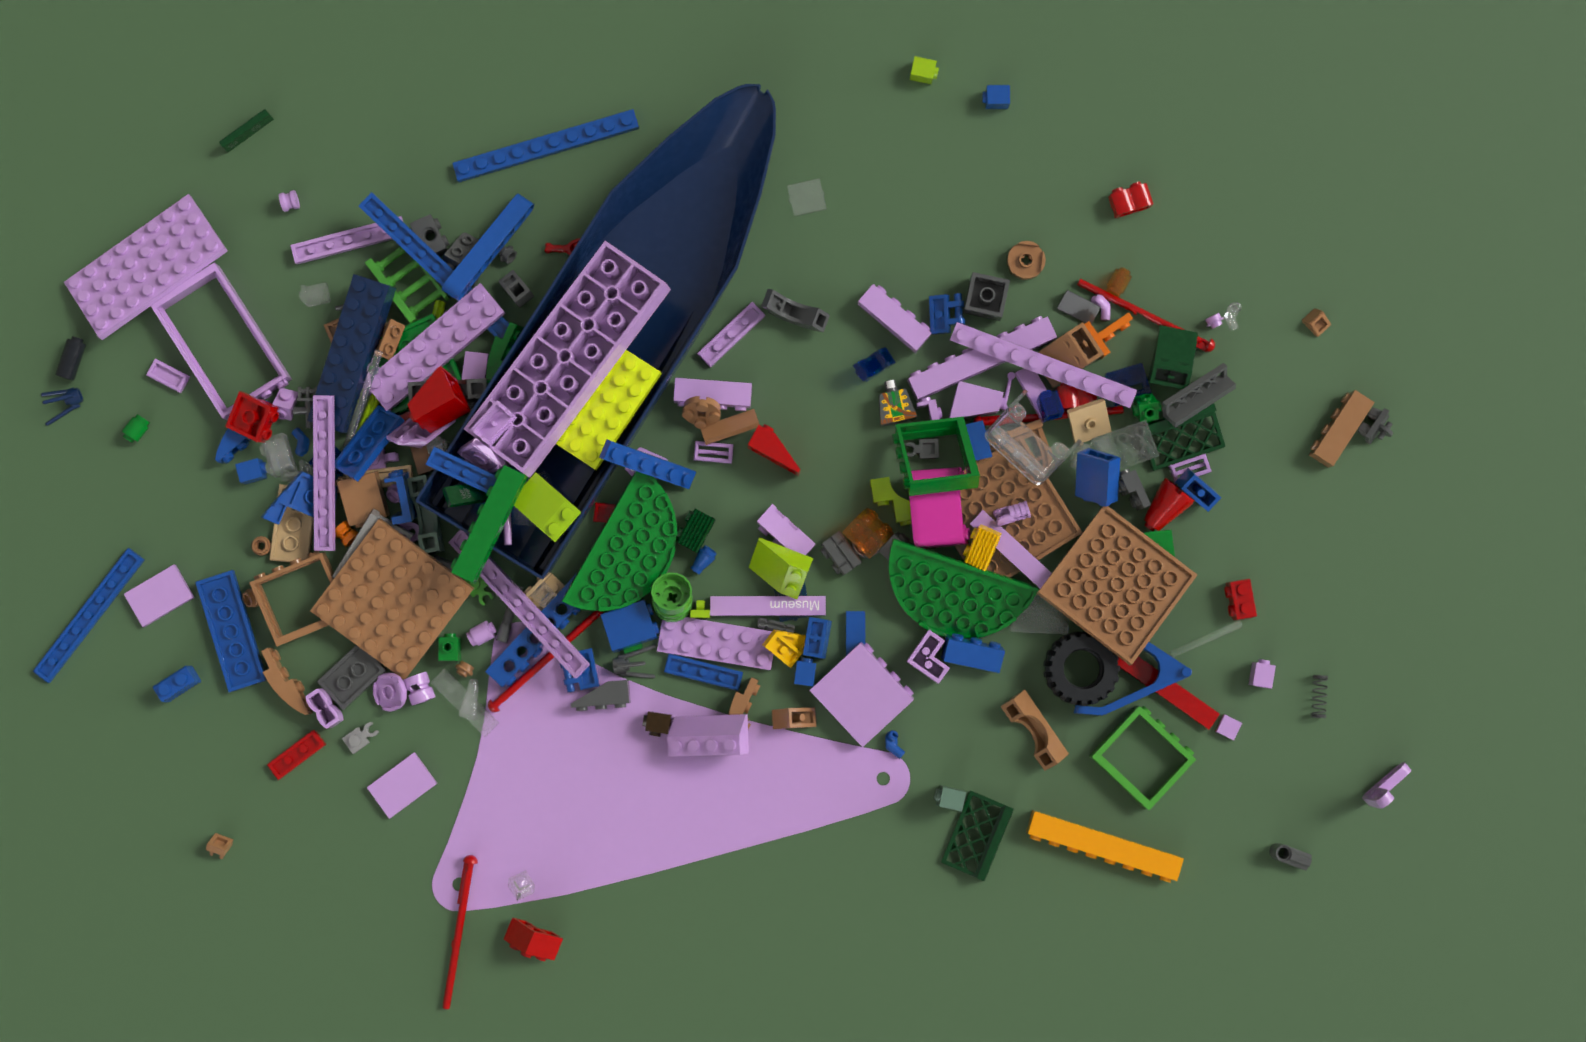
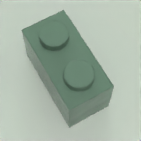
M940 785V788L935 790L934 800L937 801L936 804L939 807L962 812L966 792L961 789Z

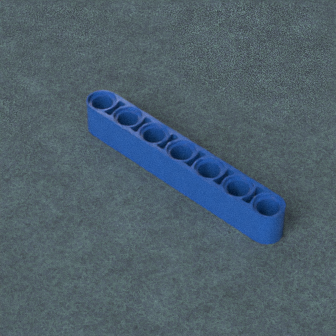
M516 194L443 284L442 291L460 301L530 215L534 208V203L522 195Z

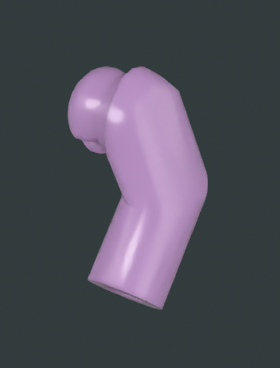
M1103 295L1093 296L1091 302L1101 307V321H1110V303Z

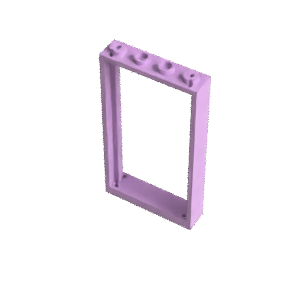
M212 263L151 305L220 416L228 421L233 405L229 408L226 407L165 310L214 278H217L279 375L249 395L265 400L272 396V392L276 389L287 386L292 378L220 266Z

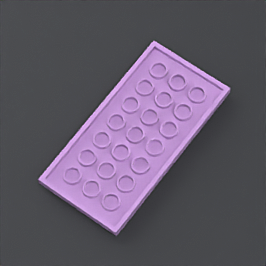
M187 194L64 281L97 336L103 340L228 250L196 202Z

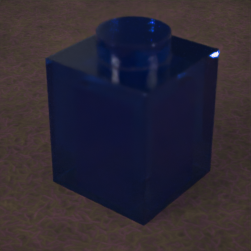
M1046 390L1040 393L1036 403L1043 422L1061 418L1064 409L1057 390L1052 392L1051 390Z

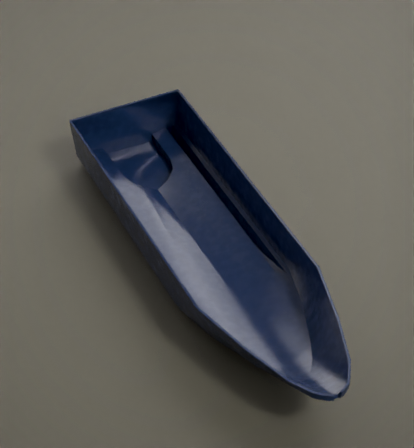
M744 84L714 98L671 133L610 191L448 447L447 453L465 460L457 451L461 446L475 438L464 430L465 426L604 241H607L666 282L671 289L626 349L662 373L616 441V443L630 446L699 336L738 269L762 195L776 136L775 101L768 89L764 93L760 91V84ZM555 444L535 472L581 511V514L576 518L570 532L566 530L554 542L514 506L511 511L512 545H504L503 527L493 550L538 578L544 579L551 573L614 472L617 464L603 460L596 471ZM510 464V468H512V469H514V470H516V471L522 473L521 471H519L517 468H515L514 466H512V465ZM435 469L417 496L416 502L470 535L468 530L472 522L477 521L479 517L477 512L482 503L448 508L442 491L443 488L466 483Z

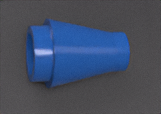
M704 545L703 548L699 549L691 569L700 574L716 559L717 553Z

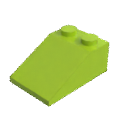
M536 472L524 484L514 505L554 542L559 539L581 514V511Z
M759 537L749 568L779 593L798 599L813 558Z

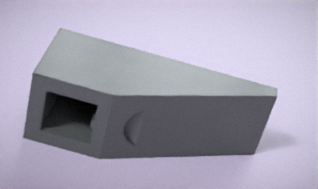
M629 680L608 681L571 703V708L576 707V711L588 710L587 706H595V710L607 709V705L612 704L615 705V708L626 707V703H631Z

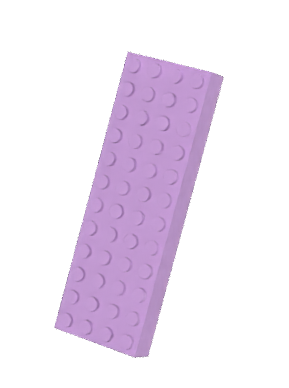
M604 241L465 426L464 430L531 478L670 292L669 286L620 250ZM498 400L518 418L490 447L470 429Z

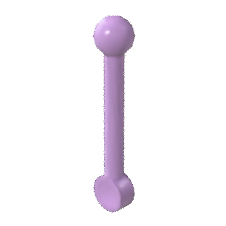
M1009 372L1007 375L1008 383L1004 396L1006 399L1004 407L1001 409L1004 411L1008 408L1007 400L1012 380L1015 378L1014 372Z

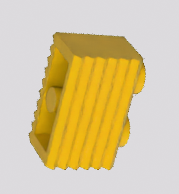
M982 524L978 528H974L970 536L973 539L971 546L967 545L963 556H966L964 562L986 571L1002 533Z

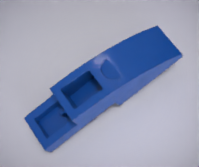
M228 428L219 444L215 460L221 464L230 462L235 457L234 454L236 452L244 450L249 445L248 442L251 439Z

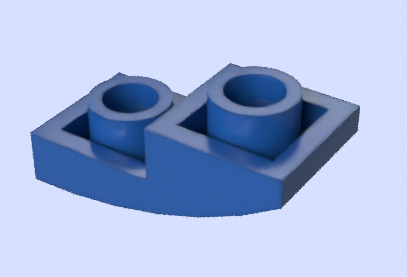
M983 420L966 424L975 460L991 458L992 453Z

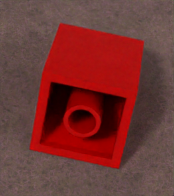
M439 366L407 404L410 409L408 414L414 423L417 422L421 429L425 428L430 433L471 411L457 379L442 366Z

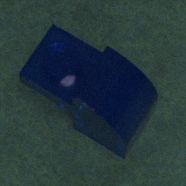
M884 347L866 359L858 361L853 367L857 376L862 381L868 382L896 362L887 348Z

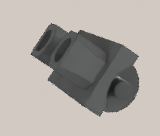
M1374 407L1371 409L1368 418L1375 423L1370 426L1363 422L1358 428V433L1365 437L1366 443L1371 445L1379 432L1380 434L1377 438L1383 440L1385 436L1391 437L1393 435V431L1390 430L1393 424L1389 421L1386 423L1389 418V410L1384 408L1381 411Z

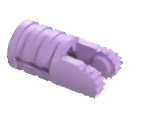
M1027 501L993 511L994 516L997 518L996 523L998 526L1031 517Z

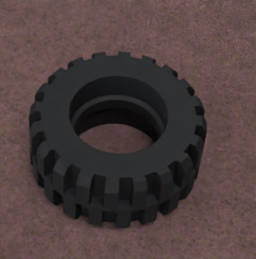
M1074 632L1060 637L1046 653L1047 657L1043 664L1045 666L1044 677L1047 679L1046 684L1051 688L1052 693L1056 697H1059L1066 703L1080 706L1096 704L1098 701L1106 699L1107 695L1115 689V683H1118V671H1120V665H1118L1117 661L1119 660L1118 656L1087 632ZM1078 650L1090 652L1096 657L1099 664L1097 679L1086 687H1078L1071 684L1064 674L1065 660L1071 653Z

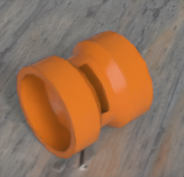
M346 520L335 528V537L340 538L345 547L350 546L358 534L356 530L349 526Z

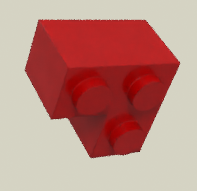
M512 917L503 940L510 944V948L521 951L520 954L524 957L531 958V956H535V958L541 961H546V959L555 960L563 938L552 931L537 928L528 921Z

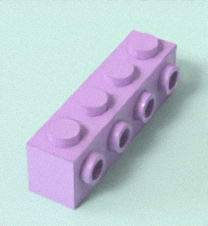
M873 284L860 298L858 305L916 353L930 337V328L925 323H919L915 320L916 316L911 311L902 309L900 307L901 303L894 297L892 299L889 298L884 288L880 285L876 287Z
M675 378L673 401L678 403L679 407H683L684 402L691 397L700 396V399L705 400L706 397H709L720 404L721 410H727V407H735L736 411H746V408L751 409L752 383Z

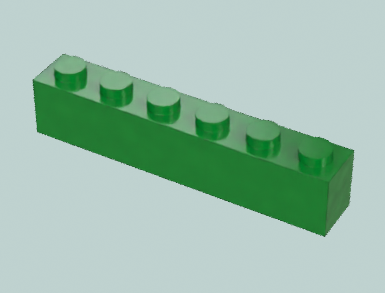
M506 465L498 469L495 475L497 480L494 486L489 487L486 493L488 498L485 504L482 503L478 509L477 514L479 517L476 522H472L468 530L470 535L467 540H463L459 549L461 553L458 558L455 557L451 564V573L476 584L528 478L526 475Z

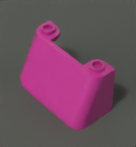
M960 467L911 471L913 480L965 474ZM960 490L909 496L915 546L929 549L969 544L968 540H970L971 534L970 529L966 528L963 524Z

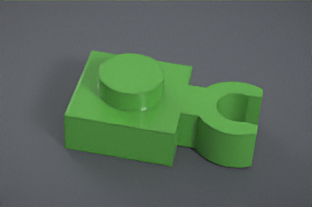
M480 576L476 584L464 579V581L474 587L470 595L472 597L478 595L480 604L483 606L487 605L483 600L486 595L492 600L494 599V595L485 590L488 585Z

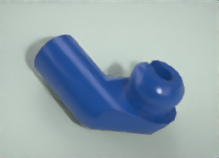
M297 427L291 434L298 440L295 453L297 456L302 457L309 451L310 440Z

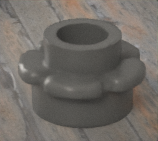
M513 246L503 247L499 253L500 261L507 264L512 263L517 255Z

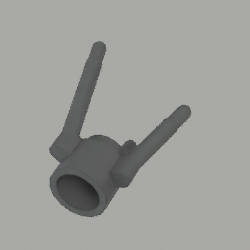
M654 644L625 655H618L617 659H613L614 674L655 678V675L627 672L630 671V667L646 664L645 661L630 663L627 658L649 651L657 646Z

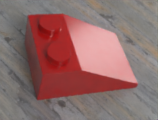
M766 424L763 427L758 425L748 443V449L799 476L800 468L774 433V429Z

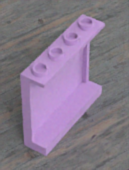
M860 642L859 645L810 689L812 694L862 747L914 700L912 696L914 694L907 685L903 687L900 684V677L894 671L890 673L886 669V662L881 657L877 659L872 654L874 650L867 642L865 644Z

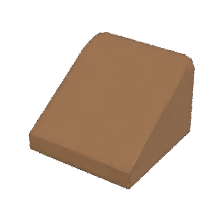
M1316 308L1302 319V322L1316 337H1319L1331 325L1324 312Z

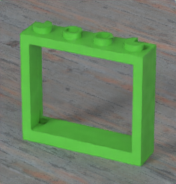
M1136 705L1089 756L1146 810H1150L1196 759L1192 756L1194 752L1189 747H1183L1179 744L1180 739L1172 732L1169 734L1164 729L1166 726L1159 719L1155 721L1150 716L1152 713L1145 706L1140 707ZM1138 715L1186 759L1149 800L1102 756Z

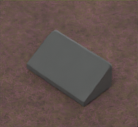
M1069 290L1065 292L1057 307L1058 310L1083 323L1089 321L1091 325L1101 308Z

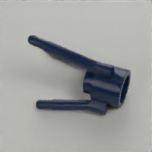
M73 387L66 390L41 393L42 397L63 394L59 397L44 400L42 404L64 400L66 405H71L46 422V426L80 407L79 403L83 402V396L79 388Z

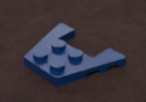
M300 471L262 514L261 518L279 525L286 507L314 518V477ZM335 486V510L338 488L337 486Z

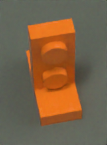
M1127 313L1099 333L1096 332L1089 321L1084 324L1104 353L1101 359L1110 353L1103 340L1107 342L1115 336L1114 332L1119 329L1122 332L1131 326L1129 322L1133 317L1130 313Z

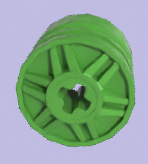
M669 572L655 580L651 591L652 606L655 614L667 622H677L687 617L692 609L693 599L692 587L686 577L678 573Z

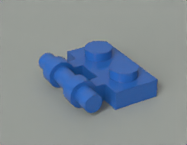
M961 293L954 294V301H950L948 294L929 296L930 332L932 335L951 333V325H956V322L965 324L962 311L964 301H962ZM950 308H955V318H950Z
M592 648L578 651L590 663L578 678H572V675L560 663L565 677L563 682L567 687L568 693L575 691L574 683H579L580 690L600 686Z

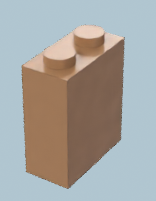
M378 471L365 473L358 482L350 477L337 481L349 526L362 527L373 508L384 517L390 515Z

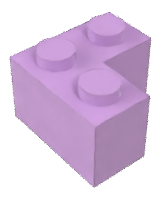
M927 630L906 662L939 684L950 669L934 657L945 640L931 630Z

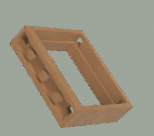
M319 551L308 554V559L303 561L301 558L295 559L290 562L291 566L286 568L283 565L271 569L273 573L269 575L261 573L254 576V581L249 582L276 646L328 626V624L320 620L283 636L261 584L321 560L331 584L334 579L332 577L334 571L326 552L319 553Z

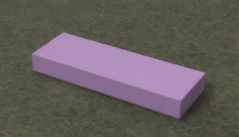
M1025 368L1015 372L1016 378L1042 423L1059 415L1060 412L1038 373Z

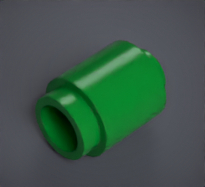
M137 414L123 428L122 432L125 433L123 437L131 443L134 440L139 442L148 430L150 422Z

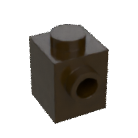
M648 711V715L643 717L642 726H645V731H649V735L660 737L661 733H669L672 715Z

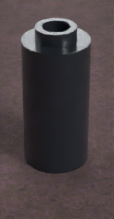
M72 336L71 339L66 340L55 373L56 376L72 381L75 380L86 344H83V339Z

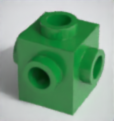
M1152 393L1135 396L1134 405H1132L1133 415L1138 418L1140 423H1151L1159 419V412H1161L1160 401H1157Z

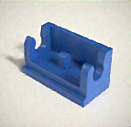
M809 617L803 655L826 659L832 621Z

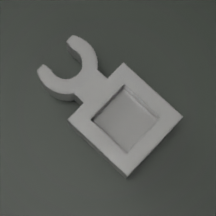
M373 722L367 723L363 731L360 727H357L342 738L352 754L357 753L370 743L367 739L368 737L378 735V730L373 733L369 731V727L373 725Z

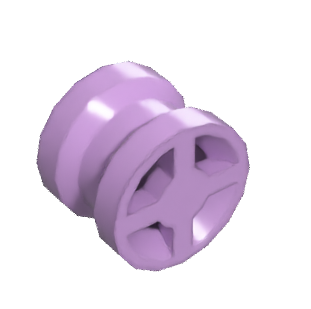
M295 190L287 194L279 193V201L284 212L289 211L291 208H300Z

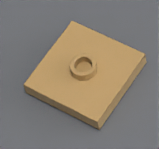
M1103 398L1067 410L1075 445L1112 433L1106 403Z

